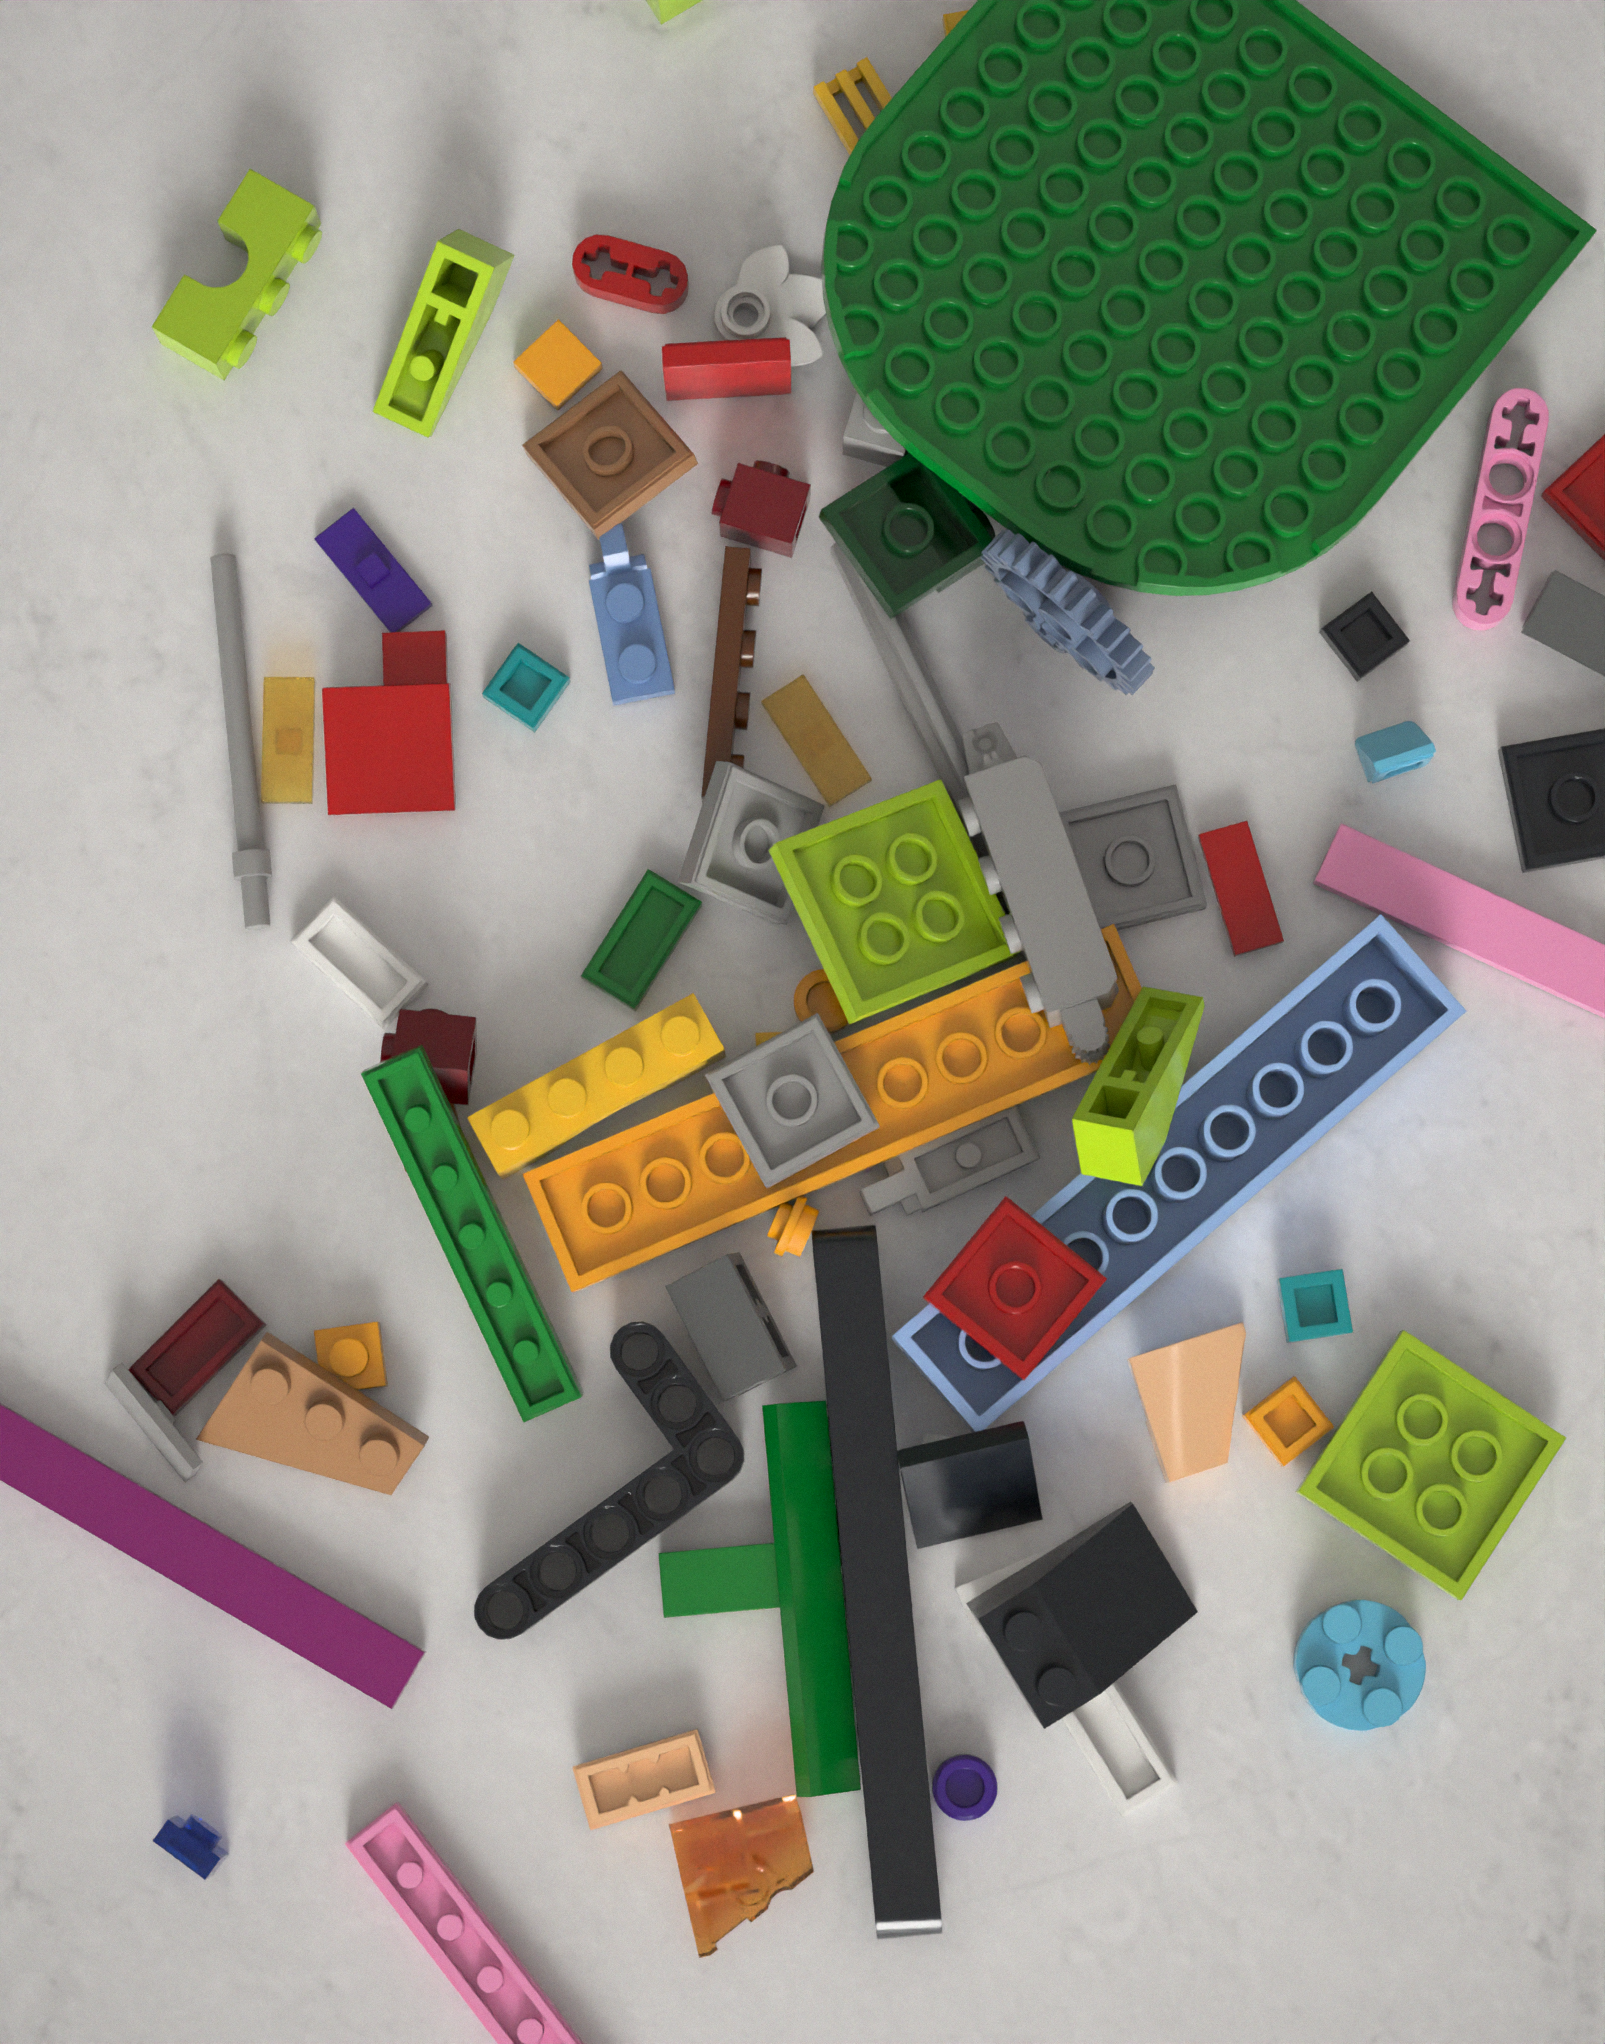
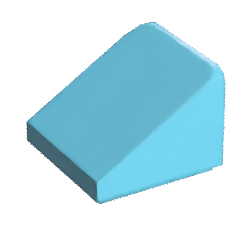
M1406 721L1358 737L1355 740V748L1367 781L1372 782V784L1424 767L1436 753L1434 743L1412 721Z

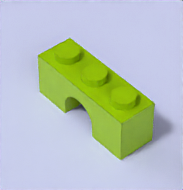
M249 169L217 220L225 240L248 253V263L244 273L238 280L224 287H209L184 274L152 325V329L160 344L224 381L233 366L240 369L248 361L257 343V336L254 335V332L265 314L274 316L278 312L289 292L290 284L286 280L298 261L305 264L310 260L322 238V231L319 230L321 222L313 204L252 169Z

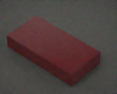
M218 1279L128 1370L157 1401L161 1400L170 1413L176 1416L267 1324L223 1280Z

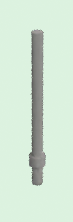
M218 554L210 557L238 847V851L232 853L234 880L241 881L245 929L255 930L271 926L266 882L267 878L272 877L270 850L263 849L236 556L233 554Z

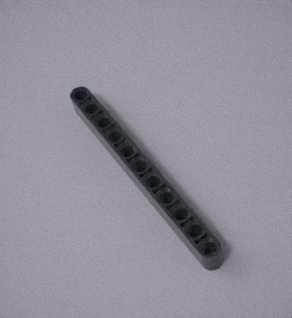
M865 1225L812 1230L813 1258L877 1939L942 1933V1919L876 1226Z

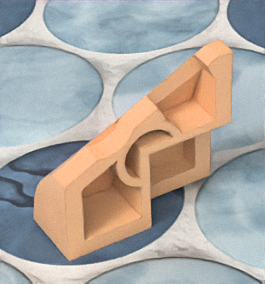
M1243 1322L1127 1359L1147 1419L1145 1422L1165 1483L1228 1463L1246 1338Z

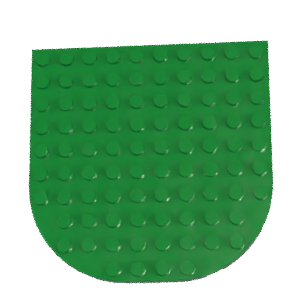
M977 0L876 116L858 140L844 165L831 201L823 237L821 261L822 291L829 330L839 359L853 387L872 415L893 439L923 465L1004 528L1009 529L1014 535L1017 533L1021 534L1029 544L1033 541L1048 555L1054 556L1060 565L1073 572L1107 585L1142 593L1170 596L1212 595L1239 591L1271 582L1304 567L1327 553L1348 536L1378 504L1590 242L1597 229L1296 0Z

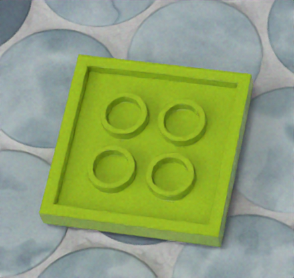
M941 779L778 841L769 849L770 855L849 1024L1005 962L1021 952L1011 954L999 921V917L1005 916V913L996 894L990 895L979 865V858Z
M1402 1330L1295 1492L1455 1599L1462 1600L1559 1451L1566 1437L1405 1330Z

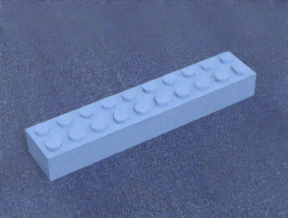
M1380 914L1181 1086L1166 1141L1143 1186L1080 1173L1031 1216L1105 1276L1107 1280L1024 1381L931 1304H928L892 1336L891 1340L972 1433L984 1430L1467 1011Z

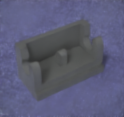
M1555 570L1550 573L1522 626L1521 633L1605 677V596Z
M740 1252L726 1254L665 1286L723 1402L737 1395L740 1396L797 1367Z

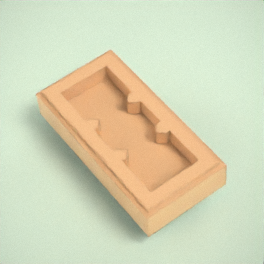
M698 1728L572 1767L590 1830L716 1793Z

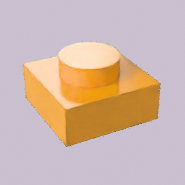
M379 1322L314 1330L318 1365L357 1390L388 1386Z

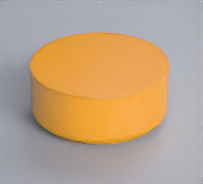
M824 969L815 970L807 974L799 982L794 993V1010L798 1020L802 1022L818 1013L829 1034L841 1031L849 1022Z

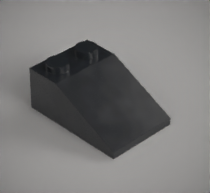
M1131 1501L966 1603L1031 1712L1044 1729L1100 1695L1198 1612Z

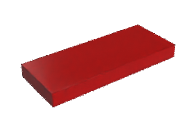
M1248 821L1199 834L1198 840L1234 957L1283 943L1282 932Z

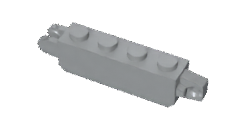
M999 723L986 724L983 727L972 729L962 734L969 775L964 776L968 797L957 800L969 836L981 833L989 855L979 858L978 861L990 895L1002 891L1009 914L999 917V921L1011 954L1023 951L1030 973L1019 978L1031 1013L1044 1010L1049 1028L1060 1024L1063 1025L1069 1045L1073 1046L1072 1053L1076 1054V1059L1079 1058L1081 1063L1087 1062L1089 1065L1092 1062L1097 1064L1099 1060L1104 1059V1055L1108 1052L1107 1049L1110 1048V1044L1107 1043L1109 1035L1106 1034L1108 1028L1105 1027V1019L1101 1010L1110 1008L1119 992L1116 983L1117 974L1042 764L1027 756L1017 758Z

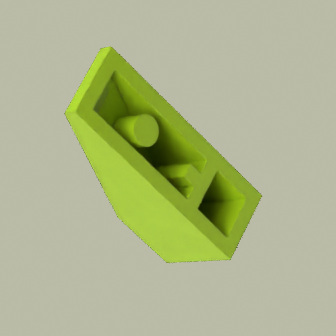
M457 229L437 241L372 412L427 438L433 435L494 310L515 256L514 254L461 229Z
M1142 987L1072 1117L1081 1174L1143 1186L1168 1135L1205 1007L1203 997Z

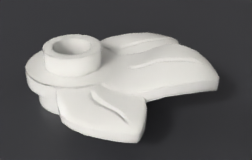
M773 245L753 252L741 265L737 286L725 291L716 304L714 318L719 334L724 340L786 337V339H790L791 366L809 364L822 357L823 351L819 340L809 329L814 327L826 315L822 279L802 274H789L788 256L783 245ZM741 309H750L756 313L758 319L753 325L743 327L735 322L734 316Z

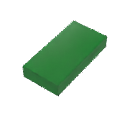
M648 869L583 971L581 978L636 1012L702 907V901Z
M774 1543L658 1553L664 1618L780 1608Z

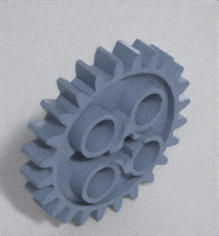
M1009 529L1005 532L1002 530L981 552L983 554L981 559L987 564L985 569L995 577L994 582L1001 587L1010 601L1024 611L1023 615L1026 617L1025 621L1053 649L1060 653L1068 652L1081 668L1088 671L1100 682L1104 679L1113 690L1119 689L1125 695L1128 693L1133 695L1153 674L1155 667L1150 663L1151 657L1142 650L1144 647L1142 643L1132 636L1128 626L1112 615L1114 611L1110 608L1106 598L1084 577L1071 570L1067 572L1061 567L1054 556L1048 555L1033 541L1029 544L1021 534L1017 533L1014 535Z

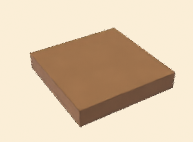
M622 370L522 445L527 456L598 540L600 536L623 522L698 464L694 453Z

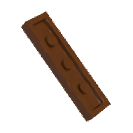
M725 546L701 794L702 804L716 761L730 762L744 768L745 755L733 754L735 729H748L751 692H740L739 686L741 667L753 668L756 646V630H746L745 623L747 605L759 606L762 583V569L751 568L750 548Z

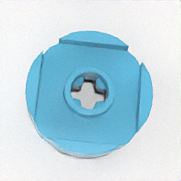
M1350 1600L1330 1606L1307 1623L1295 1647L1293 1668L1302 1695L1318 1716L1341 1728L1367 1731L1378 1727L1390 1726L1398 1721L1400 1716L1410 1710L1419 1697L1424 1684L1426 1661L1421 1637L1400 1613L1378 1602ZM1365 1646L1371 1650L1370 1661L1377 1664V1670L1374 1676L1364 1675L1360 1684H1354L1349 1681L1351 1670L1342 1666V1660L1346 1653L1356 1655L1360 1647Z

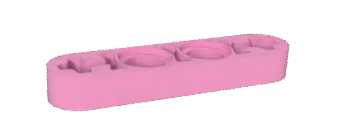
M1514 388L1505 392L1492 407L1487 421L1452 597V608L1456 618L1464 626L1473 630H1488L1496 627L1508 614L1514 599L1549 422V410L1545 401L1536 392L1527 388ZM1515 405H1520L1525 408V418L1534 421V424L1526 425L1519 437L1517 449L1505 448L1510 440L1512 421L1502 418V414H1510ZM1495 443H1497L1498 445H1500V446H1502V447H1504V448H1502V449H1495V448H1494V445H1495ZM1529 449L1530 456L1519 450ZM1501 463L1515 466L1523 476L1522 490L1513 495L1498 493L1489 481L1491 469ZM1489 523L1505 527L1511 536L1510 550L1500 556L1485 553L1477 541L1479 529ZM1471 562L1483 569L1471 570ZM1484 569H1505L1507 572L1506 577L1496 572L1491 578L1489 597L1493 600H1498L1499 606L1492 605L1485 615L1476 613V602L1466 599V594H1474L1479 588Z

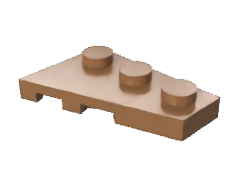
M266 1332L196 1440L392 1495L424 1448L429 1436L269 1332Z

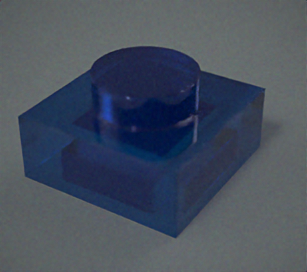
M193 1814L186 1821L178 1815L168 1819L153 1839V1842L204 1880L213 1876L229 1855L227 1851L217 1845L222 1839V1835L207 1822Z

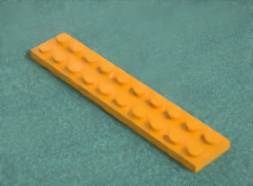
M1114 924L1101 929L1117 974L1116 983L1119 989L1112 1006L1101 1010L1105 1019V1027L1108 1028L1106 1034L1109 1035L1107 1043L1110 1046L1142 989ZM1025 961L835 1041L834 1043L880 1128L768 1189L761 1180L715 1093L523 1173V1177L572 1293H575L780 1206V1204L788 1203L799 1196L807 1195L892 1159L906 1151L1097 1072L1103 1060H1099L1097 1064L1092 1062L1090 1065L1087 1062L1081 1063V1059H1076V1054L1072 1053L1073 1046L1069 1045L1063 1025L1060 1024L1049 1028L1044 1010L1031 1013L1019 978L1030 973Z

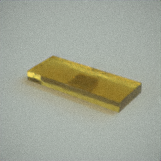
M804 674L761 701L762 706L829 808L872 781L871 776Z
M264 677L261 802L263 804H313L316 682L314 677Z

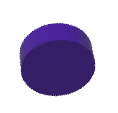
M958 1754L949 1757L939 1765L933 1776L932 1793L936 1804L947 1816L956 1820L970 1821L983 1816L993 1806L997 1796V1780L993 1770L984 1760L970 1754Z

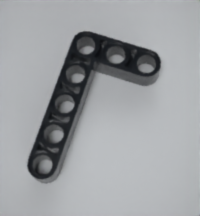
M631 1322L622 1326L613 1336L610 1344V1358L616 1370L674 1450L487 1585L478 1595L474 1605V1618L479 1628L487 1636L497 1640H506L525 1633L728 1485L740 1474L745 1458L744 1449L739 1438L663 1333L654 1325L646 1322ZM636 1334L649 1335L658 1345L656 1361L644 1370L629 1368L622 1358L624 1343L629 1337ZM673 1386L689 1388L696 1398L694 1414L683 1422L674 1423L668 1421L662 1416L659 1401L662 1394ZM711 1438L726 1440L734 1450L732 1466L721 1475L705 1473L697 1462L699 1447L704 1441ZM659 1476L672 1477L681 1488L682 1498L675 1510L667 1514L654 1512L648 1507L645 1500L647 1485L652 1479ZM607 1514L620 1516L629 1528V1537L626 1544L615 1552L601 1550L593 1539L595 1523L600 1517ZM555 1552L568 1555L576 1567V1576L573 1583L564 1590L549 1588L541 1578L540 1568L542 1562L548 1555ZM500 1591L514 1593L523 1605L521 1620L515 1627L510 1629L496 1626L488 1615L489 1602Z

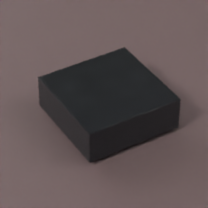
M1372 591L1325 625L1319 632L1357 682L1410 642Z

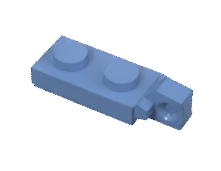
M617 524L599 537L604 562L589 565L591 574L589 585L613 706L675 694L651 569L647 568L644 554L629 557L623 525Z

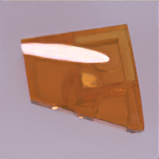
M795 1794L668 1824L699 1958L713 1954L718 1950L716 1943L745 1919L753 1922L768 1909L771 1899L776 1894L784 1890L794 1889L814 1872L802 1814Z

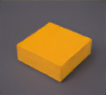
M559 319L513 361L517 371L557 411L603 369L602 363Z
M1295 1376L1291 1377L1242 1415L1281 1467L1287 1465L1334 1428L1333 1424Z

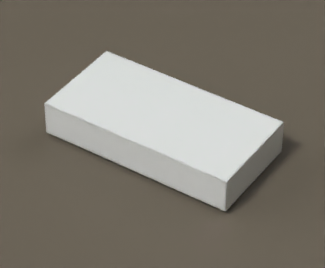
M335 896L290 941L292 945L384 1030L399 1015V1010L405 1009L428 985L413 968Z
M1116 1682L1097 1697L1061 1718L1123 1818L1178 1784Z

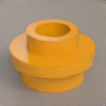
M799 1196L793 1205L783 1203L778 1207L767 1233L768 1237L778 1241L773 1253L783 1256L786 1251L800 1257L820 1211L805 1204L807 1197Z

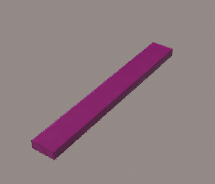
M0 1403V1480L390 1709L394 1708L426 1651Z

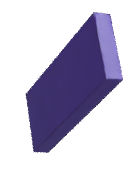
M354 507L314 538L316 543L389 632H400L433 606L431 601Z

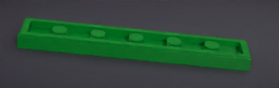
M421 1044L363 1070L361 1073L362 1078L523 1422L581 1398L584 1393L423 1045Z
M826 1400L762 1405L796 1796L815 1797L861 1790Z

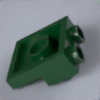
M910 453L822 508L818 516L890 619L935 590L940 593L983 565L985 562L981 559L983 555L981 552L995 538L993 526L983 511L976 506L970 508L956 489Z

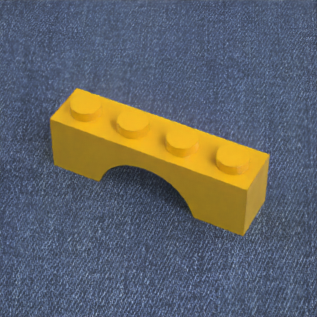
M692 993L468 1116L467 1119L497 1174L504 1180L560 1149L570 1139L616 1111L653 1093L671 1088L726 1057L725 1049L696 996Z

